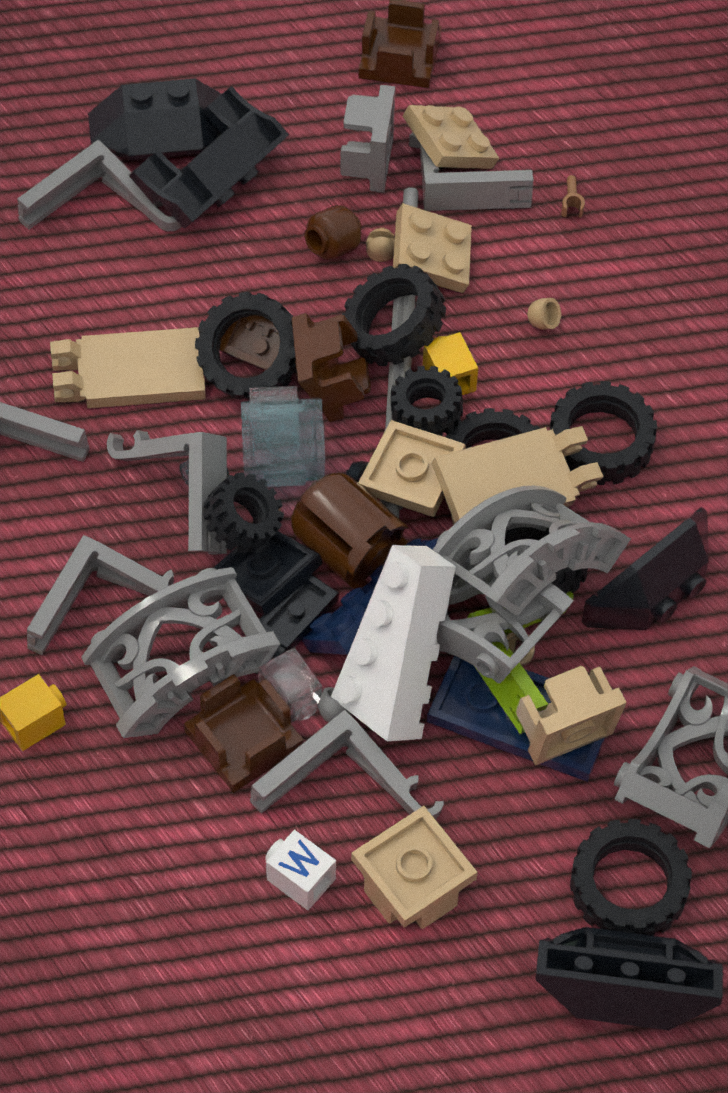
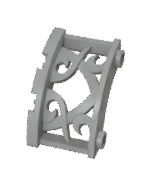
M521 486L498 493L471 509L449 530L439 536L436 546L432 550L456 566V575L502 607L519 616L542 589L556 580L555 572L568 567L575 571L592 568L608 574L631 538L612 526L589 522L564 506L566 497L553 489L542 486ZM518 527H532L544 532L549 528V535L539 541L522 539L505 545L507 530ZM469 557L471 565L478 564L470 571L462 567ZM494 572L496 580L492 586L482 581L490 573Z
M469 557L462 567L470 571L478 564L471 565ZM494 572L490 573L482 581L492 586L496 580ZM454 573L448 606L484 593ZM550 583L529 602L519 616L505 609L488 596H486V599L493 612L490 614L450 620L447 608L445 621L439 622L436 635L437 643L440 644L439 651L455 655L469 662L482 675L492 678L500 684L574 600ZM541 619V624L528 637L522 625ZM506 629H510L523 642L511 657L491 644L492 642H501L508 651L509 641L504 632Z
M233 567L218 570L207 568L195 576L161 589L131 607L105 630L96 633L92 637L91 645L81 658L85 665H91L120 720L116 726L122 738L158 734L163 726L180 709L193 700L190 692L209 681L214 687L233 674L236 677L262 672L280 646V642L274 632L265 631L236 582L237 573ZM224 598L232 613L216 619L222 614L223 608L219 601ZM216 602V603H215L214 605H212V606H206V605H204V604H207V603ZM163 624H184L201 629L191 642L189 650L190 660L180 666L165 658L149 660L153 642ZM239 624L246 636L241 637L231 628ZM208 641L212 646H217L204 653L202 652L203 647ZM113 662H117L124 670L132 668L133 670L121 678ZM166 671L167 675L157 681L158 677L155 673ZM133 686L136 698L135 702L128 691Z
M693 666L686 670L684 674L679 672L676 675L668 692V695L673 698L652 736L630 764L624 762L614 781V786L619 788L615 800L623 804L629 798L697 832L694 841L711 848L728 823V778L720 775H702L685 783L676 767L673 751L689 743L715 737L713 742L714 759L722 771L728 775V753L725 752L723 746V738L728 736V683ZM699 685L724 696L720 716L711 718L712 702L707 695L704 703L705 706L702 709L695 710L690 706V699ZM678 719H680L684 727L672 732ZM657 757L660 767L652 766ZM708 788L715 793V795H706L702 789Z

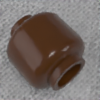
M334 205L315 213L309 218L305 230L306 244L311 252L319 257L333 260L358 247L361 241V222L347 207Z

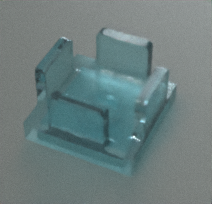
M321 398L241 402L244 476H247L249 473L256 475V481L264 479L268 482L266 487L306 485V481L319 480L325 476V441Z

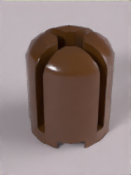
M332 473L313 482L301 495L302 501L296 503L291 516V528L295 537L306 547L319 553L322 562L352 589L363 588L369 583L365 579L377 568L385 564L392 545L405 546L408 543V540L402 535L404 529L409 527L354 478L343 473Z

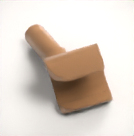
M570 175L567 177L568 194L563 198L561 215L566 217L567 208L576 207L579 210V218H581L584 212L585 200L577 193L576 177Z

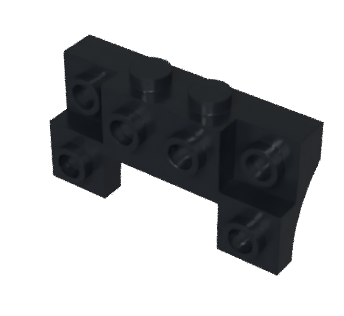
M232 85L202 111L219 130L221 135L182 170L174 166L158 149L128 175L152 204L159 200L184 229L213 203L219 208L235 194L231 187L238 181L242 186L250 181L259 172L255 165L289 136L275 117L256 109Z

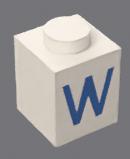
M296 830L285 841L282 839L277 840L265 857L267 880L306 910H309L336 879V860Z

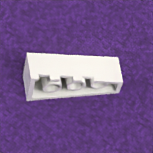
M392 545L331 695L341 706L386 741L422 739L424 724L419 721L423 704H428L432 686L427 685L431 661H437L440 649L436 635L439 622L445 621L456 568V566L427 546Z

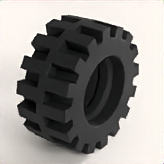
M418 366L417 372H413L411 369L405 371V378L399 376L395 380L396 386L392 385L390 390L393 421L442 437L444 432L448 435L454 432V426H459L461 416H463L462 390L455 376L450 378V372L445 369L441 373L438 372V367L431 366L430 370H425L424 366ZM422 398H434L442 402L432 409H419L412 406L415 401Z
M243 472L236 473L234 476L230 475L208 495L209 498L204 503V508L207 509L203 513L204 520H210L207 528L209 532L215 531L217 536L214 539L218 543L225 541V548L232 551L237 547L238 553H245L247 550L253 552L269 541L281 528L282 524L280 521L284 519V512L279 511V509L283 505L281 499L275 500L274 496L277 492L274 488L269 490L266 487L268 482L264 479L256 481V475L251 473L247 476H244ZM234 502L243 505L249 511L253 518V524L245 521L237 513Z

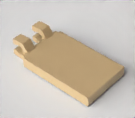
M198 327L82 336V339H76V343L70 339L50 342L53 371L78 370V374L73 371L52 373L55 402H80L86 399L87 408L204 400L203 369L198 365L196 357L199 355L198 350L195 349V340L199 338Z
M582 426L564 430L555 435L553 429L547 431L545 427L437 456L431 463L455 523L488 498L521 486H542L553 489L566 497L564 506L569 507L575 502V497L580 495L579 492L595 488L597 486L596 481L604 477L598 462L579 466L570 472L565 456L580 452L582 450L581 445L586 444L588 441Z

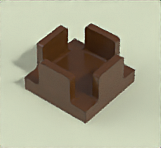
M405 0L389 1L388 18L376 17V11L368 10L362 34V57L359 65V78L430 88L441 39L442 26H439L440 20L432 19L431 25L424 22L425 5Z
M307 313L292 317L298 383L329 422L344 418V405L363 400L365 398L364 395L371 392L369 367L365 358L362 357L338 365V357H341L344 353L343 346L358 341L357 332L344 315H338L319 322H313Z
M235 674L231 675L204 692L200 696V713L183 723L185 733L233 793L276 766L304 743L303 738L291 724L290 707L267 679L259 683L252 679L240 687V680Z

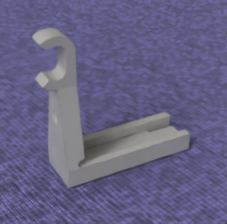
M412 132L409 135V146L420 148L425 211L531 208L533 192L532 170L439 173V167L434 165L414 133Z
M99 140L17 198L19 204L18 214L20 215L19 221L27 229H31L98 178L103 177L102 183L139 209L160 229L176 231L182 227L174 217H168L158 209V207L163 206L159 200L152 204L128 176L131 172Z
M0 402V435L84 462L90 449L85 429Z
M137 430L133 435L135 440L133 448L124 451V439L122 436L110 433L107 439V450L114 459L134 461L189 456L188 551H203L212 555L227 554L226 542L221 541L218 543L214 539L217 534L215 531L209 532L207 525L210 523V520H204L203 515L207 510L204 508V503L209 498L208 495L227 478V437L196 432L150 439L148 432Z
M83 535L27 628V649L43 655L92 571H97V577L151 596L173 584L174 575L172 570L160 576L104 544Z
M343 710L256 781L251 787L250 802L262 814L344 746L348 747L346 754L382 786L409 814L421 808L409 793L417 789L419 775L406 779L358 722L346 710ZM436 801L432 808L427 809L435 820L441 814L444 801Z

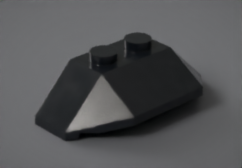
M196 78L121 85L88 113L91 144L99 140L114 155L127 160L148 159L158 149L165 157L200 154L221 135L219 130L202 111L222 93Z
M700 507L693 515L607 585L589 597L584 604L582 623L587 628L647 630L657 621L663 623L669 619L676 611L678 603L684 598L689 597L692 599L698 595L707 582L705 579L709 563L707 511Z
M583 927L562 933L553 939L545 938L539 940L535 980L576 1018L670 1030L722 1004L723 964L714 959L708 960L699 951L677 939Z

